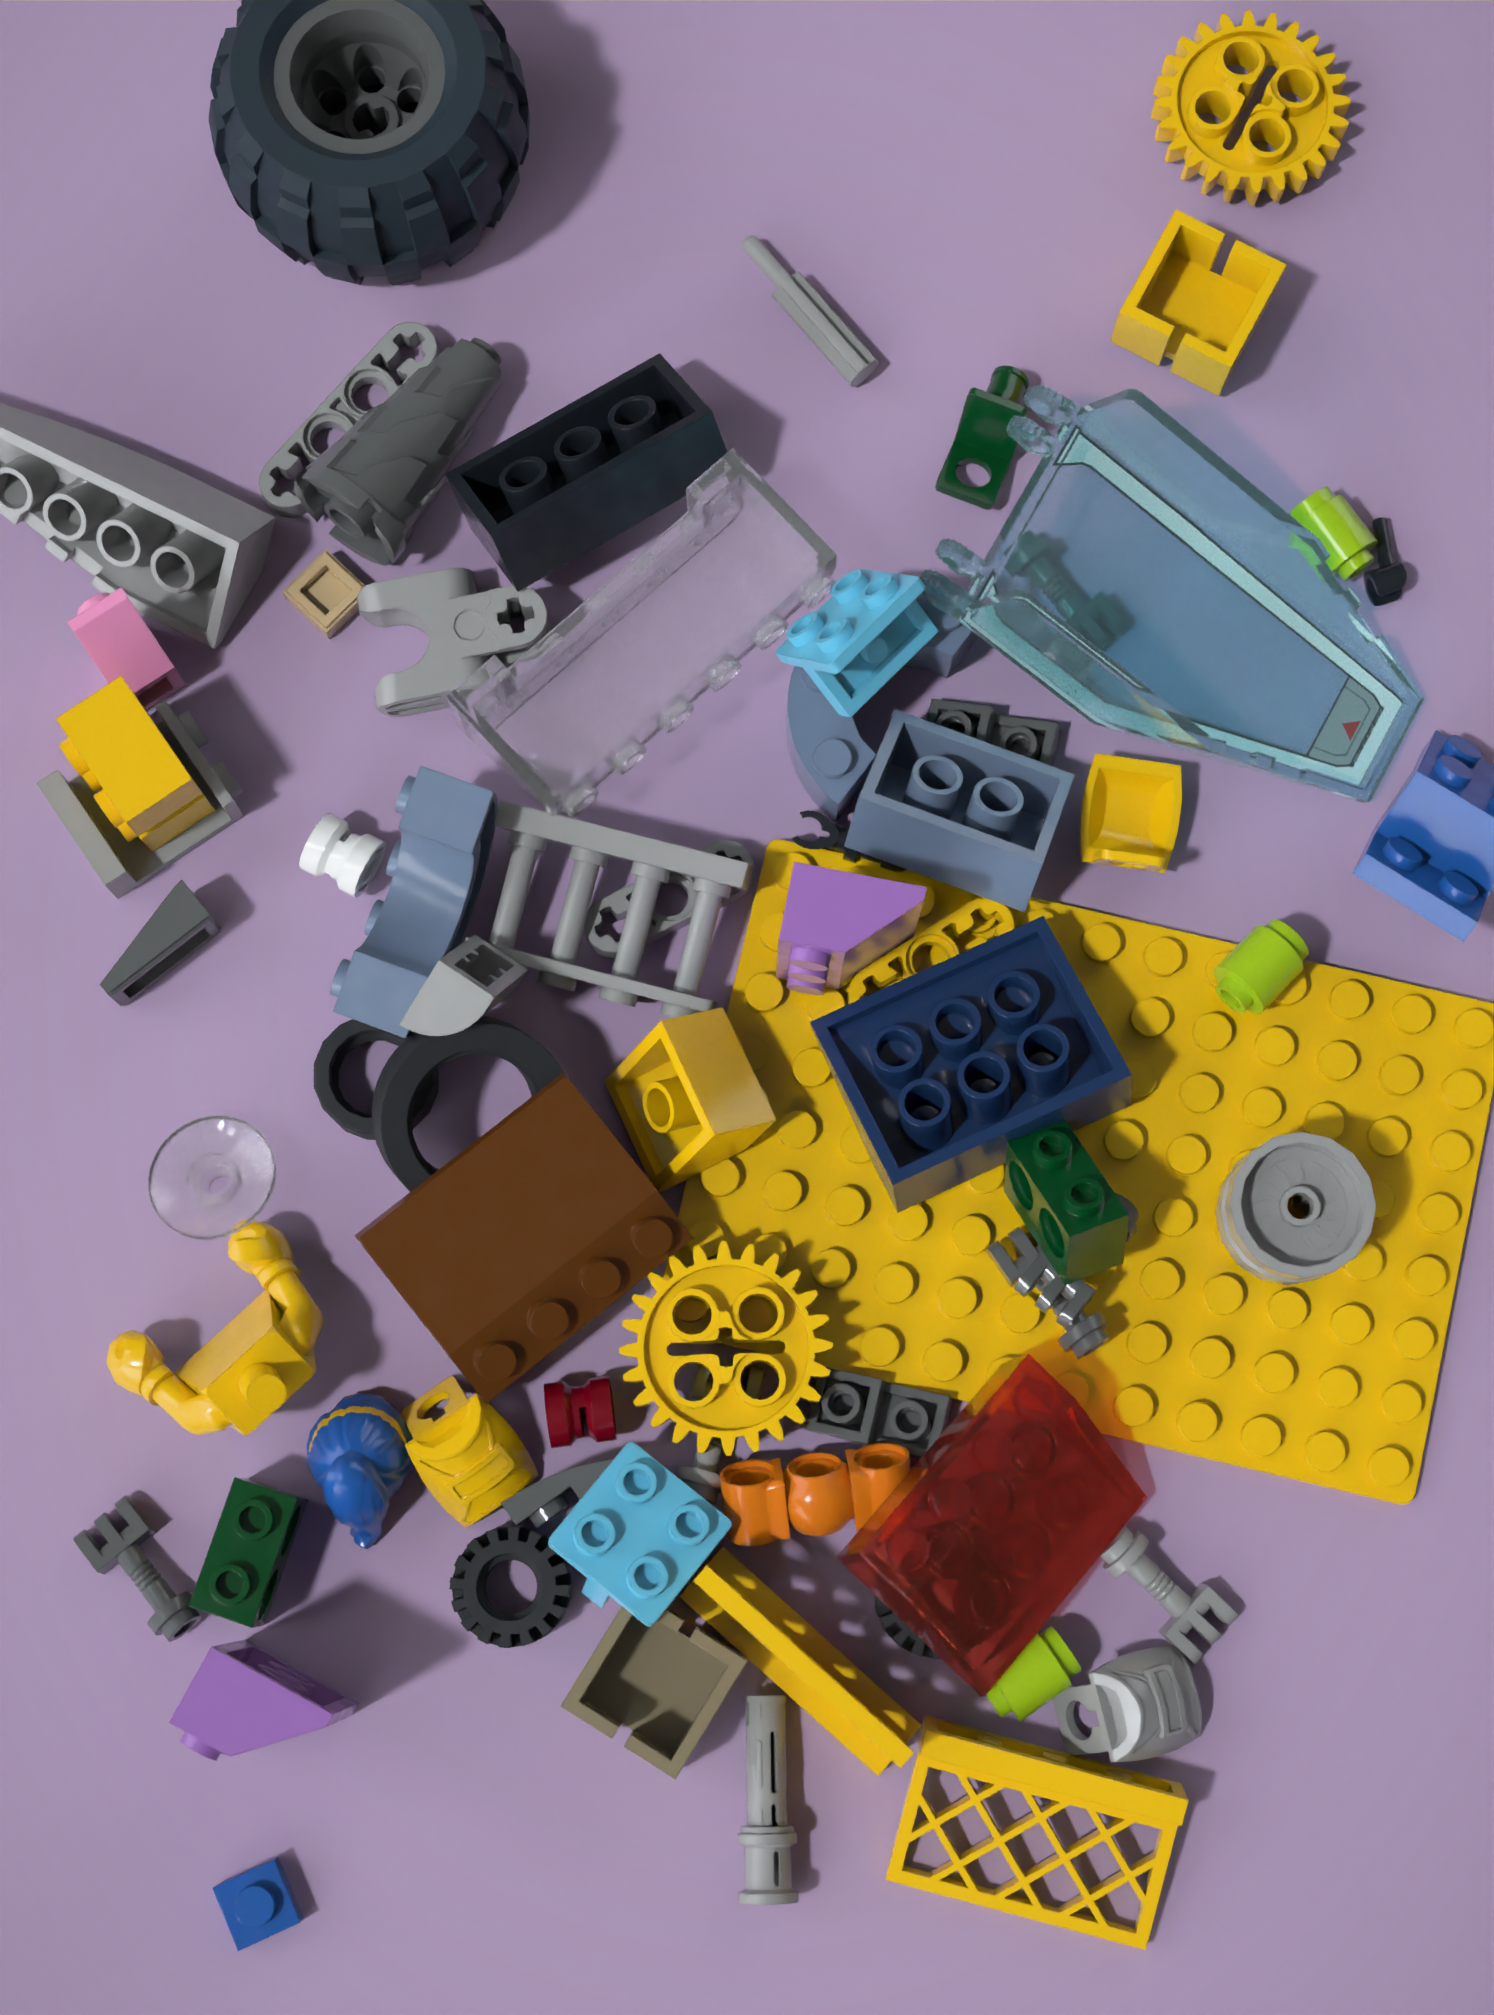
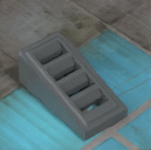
M181 880L160 904L100 983V986L120 1006H126L219 934V930L222 928L186 883Z

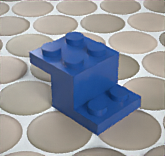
M1436 730L1423 748L1412 773L1374 827L1352 874L1464 942L1477 925L1486 899L1494 889V765L1481 758V751L1470 741L1457 735L1447 737Z

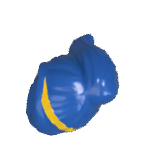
M357 1393L343 1397L333 1410L322 1415L310 1431L307 1442V1460L310 1472L317 1485L323 1490L325 1502L332 1510L334 1517L341 1524L351 1527L350 1535L354 1538L356 1545L368 1549L382 1533L389 1500L404 1486L405 1479L414 1470L415 1466L405 1447V1444L413 1438L397 1409L382 1396Z

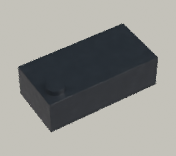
M659 353L451 470L445 476L471 530L517 592L681 498L696 490L705 488L713 480L731 471L734 467L712 410Z

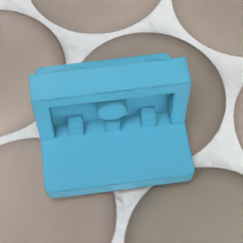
M856 569L845 574L833 585L830 591L832 597L816 612L802 616L789 627L786 632L788 639L775 651V654L784 664L803 667L835 711L841 716L851 718L939 631L916 601V598L926 589V586L918 576Z
M629 1442L549 1538L548 1545L559 1556L587 1577L581 1592L602 1609L608 1600L612 1598L644 1625L650 1627L657 1622L727 1534L732 1523L728 1517L637 1444Z

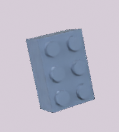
M895 710L858 797L844 846L1025 912L1075 774Z

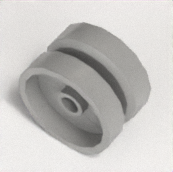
M1298 1132L1273 1137L1234 1164L1220 1186L1215 1216L1221 1242L1237 1265L1260 1280L1288 1286L1317 1280L1333 1273L1354 1259L1372 1233L1376 1202L1370 1177L1352 1152L1329 1137ZM1290 1197L1293 1198V1207L1301 1206L1303 1208V1218L1297 1219L1289 1213L1287 1203Z

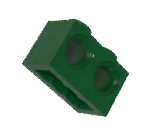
M1066 1120L1008 1141L1004 1192L1064 1285L1122 1264L1124 1262L1129 1213Z
M234 1477L189 1607L251 1628L264 1626L309 1499L250 1479Z

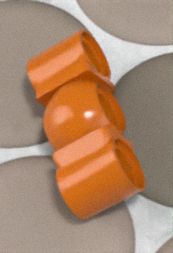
M876 1443L866 1445L857 1450L845 1449L846 1463L832 1454L809 1453L793 1459L783 1471L780 1458H774L770 1461L750 1459L730 1464L721 1471L719 1476L724 1515L732 1523L726 1536L729 1541L737 1545L759 1546L771 1543L777 1539L789 1540V1526L809 1536L834 1534L842 1530L852 1518L856 1531L864 1530L865 1528L879 1530L901 1527L909 1523L915 1516L910 1453L899 1444Z

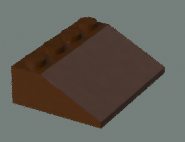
M564 1073L556 1077L355 1235L370 1257L486 1403L694 1239L651 1181Z

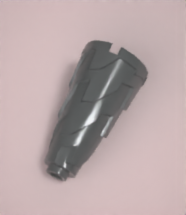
M472 338L471 341L461 339L452 348L447 347L428 366L419 368L383 404L369 409L337 442L306 466L295 479L294 489L300 502L313 519L318 522L326 512L335 524L334 528L329 532L333 538L354 553L373 563L386 566L391 561L393 564L405 550L414 528L446 483L447 478L444 475L475 429L474 423L501 386L498 382L501 377V370L498 367L501 363V358L495 349L479 338Z

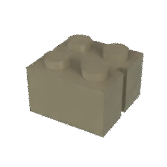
M621 1607L562 1702L561 1707L611 1739L621 1724L632 1729L633 1731L623 1747L676 1780L745 1666L747 1658L697 1626L690 1638L678 1631L685 1618L669 1608L665 1610L653 1626L648 1627L625 1608Z

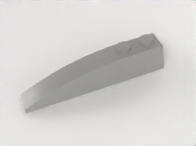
M0 403V514L15 525L21 521L27 524L48 541L45 549L63 563L72 559L94 576L91 584L102 593L108 592L111 594L122 587L138 612L213 649L218 647L263 571L276 517L169 465L117 443L55 420Z

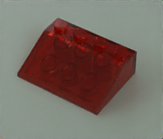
M1026 1354L1000 1365L836 1558L982 1697L987 1695L1148 1497L1079 1402L1030 1354Z

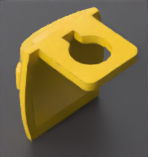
M1095 753L1085 783L1081 806V862L1164 874L1173 852L1181 815V765Z
M454 1376L447 1377L408 1405L401 1413L413 1437L412 1440L405 1444L413 1465L434 1498L465 1528L502 1505V1502L518 1493L539 1475L526 1447L508 1422L477 1393L468 1399ZM449 1399L443 1408L446 1412L436 1421H433L432 1418L423 1419L425 1413L434 1404Z

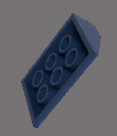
M1044 916L810 1022L812 1031L867 1153L897 1212H901L1006 1163L1007 1142L1065 1120L1074 1132L1131 1105L1132 1074Z

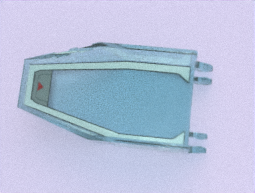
M1037 384L1036 386L1032 385L1029 387L1023 397L1026 406L1031 411L1036 412V415L1044 422L1059 426V430L1054 437L1046 429L1040 427L1032 419L1026 418V416L1018 415L1017 417L1014 415L1006 427V432L1009 433L1008 436L1012 437L1013 441H1017L1018 445L1027 452L1042 456V459L984 560L973 551L968 550L967 546L962 545L961 542H956L954 539L950 540L947 538L946 540L943 538L937 546L935 554L938 556V559L943 561L942 563L947 564L955 573L973 579L967 590L965 591L943 574L925 569L919 577L926 586V589L922 592L924 596L937 609L953 616L1094 725L1361 803L1370 802L1424 698L1383 635L1374 636L1357 610L1362 603L1352 588H1343L1325 562L1330 555L1320 539L1142 392L1132 388L1126 389L1081 407L1064 395L1058 394L1057 391L1052 390L1050 387L1047 388L1044 385L1039 386Z

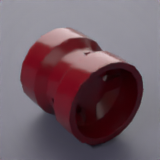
M609 1375L589 1378L581 1386L570 1387L564 1381L544 1384L545 1411L551 1448L572 1446L576 1439L591 1437L597 1443L617 1440L614 1403ZM582 1407L586 1408V1415L582 1416Z

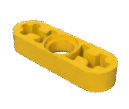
M984 897L968 902L861 969L850 983L848 1004L865 997L866 987L864 984L872 980L879 988L896 979L897 972L889 967L896 962H900L904 978L916 974L917 972L912 965V956L922 946H937L946 953L948 959L960 954L955 942L943 932L953 929L957 941L971 931L974 925L973 915L979 914L985 921L993 917L999 921L994 937L1013 930L1014 920L1011 912L1005 905ZM983 936L978 937L965 946L964 952L988 940Z

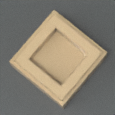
M325 549L282 593L291 605L330 639L358 611L357 595L365 585Z

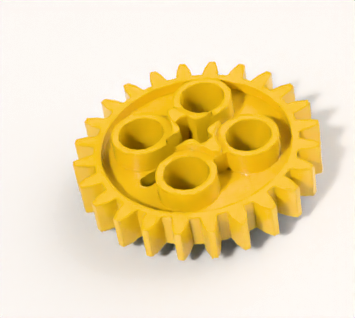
M1251 10L1245 11L1241 26H1234L1228 15L1224 13L1220 16L1215 33L1209 26L1201 22L1197 26L1194 41L1182 36L1178 41L1175 55H1166L1161 69V73L1164 76H1157L1153 95L1158 99L1154 100L1151 118L1161 121L1158 123L1154 138L1155 141L1159 142L1172 141L1164 158L1167 163L1180 159L1186 161L1180 177L1183 181L1192 178L1197 173L1204 177L1201 186L1202 194H1207L1216 184L1224 186V202L1230 203L1238 189L1245 190L1249 205L1254 206L1260 190L1266 189L1271 199L1276 203L1282 197L1285 183L1299 194L1303 191L1307 182V175L1319 179L1327 164L1325 160H1334L1341 145L1338 140L1343 138L1349 121L1343 118V116H1345L1351 98L1339 95L1347 78L1345 74H1328L1331 71L1336 55L1328 53L1319 57L1316 56L1314 52L1320 40L1317 34L1304 42L1296 38L1299 31V22L1294 21L1283 32L1277 30L1276 13H1271L1268 16L1264 26H1257L1255 24ZM1226 66H1242L1249 74L1238 75L1232 73ZM1268 66L1276 67V73L1266 86L1260 104H1257L1250 114L1235 147L1232 150H1226L1223 144L1232 134L1240 112H1243L1249 104L1264 71ZM1280 92L1294 93L1301 98L1302 102L1293 103L1287 101L1280 95ZM1198 114H1213L1220 119L1221 123H1206L1198 117ZM1257 140L1268 142L1275 151L1264 152L1258 150L1251 142Z
M726 1241L720 1242L717 1259L712 1260L707 1259L699 1244L695 1245L693 1248L694 1265L687 1268L679 1259L672 1255L669 1257V1263L673 1277L666 1281L661 1276L652 1272L647 1275L652 1287L656 1291L653 1298L633 1294L631 1298L635 1305L644 1312L642 1319H626L622 1321V1326L638 1335L637 1343L619 1347V1353L629 1358L638 1359L639 1365L623 1375V1379L625 1382H644L646 1387L633 1401L635 1406H646L655 1402L659 1408L654 1414L650 1425L657 1428L669 1419H672L676 1422L672 1442L679 1444L690 1431L697 1433L698 1453H705L712 1437L721 1438L722 1448L726 1456H732L735 1438L740 1437L745 1438L753 1453L758 1452V1432L765 1429L777 1441H782L784 1435L779 1420L786 1416L793 1422L802 1425L805 1418L796 1403L800 1398L816 1403L821 1399L818 1392L808 1385L810 1377L825 1378L830 1376L831 1370L814 1362L815 1354L833 1349V1342L814 1337V1331L829 1322L828 1315H809L806 1309L818 1297L817 1291L811 1290L797 1295L793 1288L800 1278L801 1271L795 1269L783 1278L775 1274L779 1262V1255L776 1253L771 1255L762 1266L755 1264L754 1244L748 1243L740 1260L731 1259L730 1249ZM692 1298L706 1303L712 1313L711 1322L707 1329L693 1335L679 1330L673 1319L678 1305L684 1300ZM750 1298H766L776 1308L777 1321L768 1331L761 1333L751 1332L740 1322V1308ZM731 1331L733 1340L736 1343L781 1341L785 1345L784 1352L779 1354H736L733 1358V1366L728 1367L720 1366L719 1357L715 1354L671 1356L667 1352L668 1346L674 1343H717L719 1332ZM758 1362L767 1363L773 1367L779 1379L776 1392L769 1398L762 1400L753 1399L748 1396L742 1389L740 1382L741 1374L745 1368ZM686 1365H702L712 1374V1390L702 1400H685L676 1391V1376Z

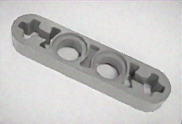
M407 321L391 328L268 460L260 472L259 487L266 504L272 512L282 517L290 518L301 516L308 512L297 495L294 496L286 491L278 497L280 491L276 481L281 477L292 481L304 469L298 457L299 454L304 453L310 463L321 455L313 449V440L317 433L323 429L337 428L345 434L367 412L359 409L353 403L354 395L359 388L367 384H378L388 392V399L400 387L395 384L388 372L392 374L400 365L402 359L399 348L405 345L407 348L413 349L418 344H421L420 348L423 359L419 362L408 358L397 369L399 381L402 384L419 368L428 366L439 355L435 337L426 326L417 322ZM382 365H385L388 372L381 369L380 367Z

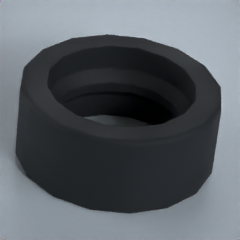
M354 1019L340 1024L322 1042L314 1062V1089L323 1110L344 1131L366 1140H375L372 1114L368 1115L354 1109L344 1099L339 1087V1071L345 1057L361 1044L368 1041H386L400 1046L407 1038ZM438 1069L429 1076L417 1095L412 1114L413 1129L431 1111L438 1094Z

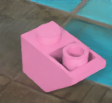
M122 587L111 594L104 592L91 597L80 606L77 611L78 615L67 621L107 682L110 683L122 676L146 711L186 686Z

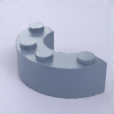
M924 584L926 589L916 598V601L939 632L903 667L925 668L948 678L982 634L984 627L965 613L972 597L945 587ZM794 666L788 689L786 719L787 744L790 758L802 786L811 799L826 815L837 822L863 788L876 754L860 737L853 716L850 718L839 715L803 667Z
M421 765L416 778L409 775L405 779L396 803V812L403 814L399 824L401 840L399 839L396 842L386 869V875L393 877L385 901L378 899L370 911L365 927L367 938L359 948L354 950L351 961L344 958L336 970L330 991L331 995L338 997L333 1009L334 1013L403 1038H408L414 1033L399 1024L438 960L461 944L478 898L496 829L494 821L498 811V799L494 791Z

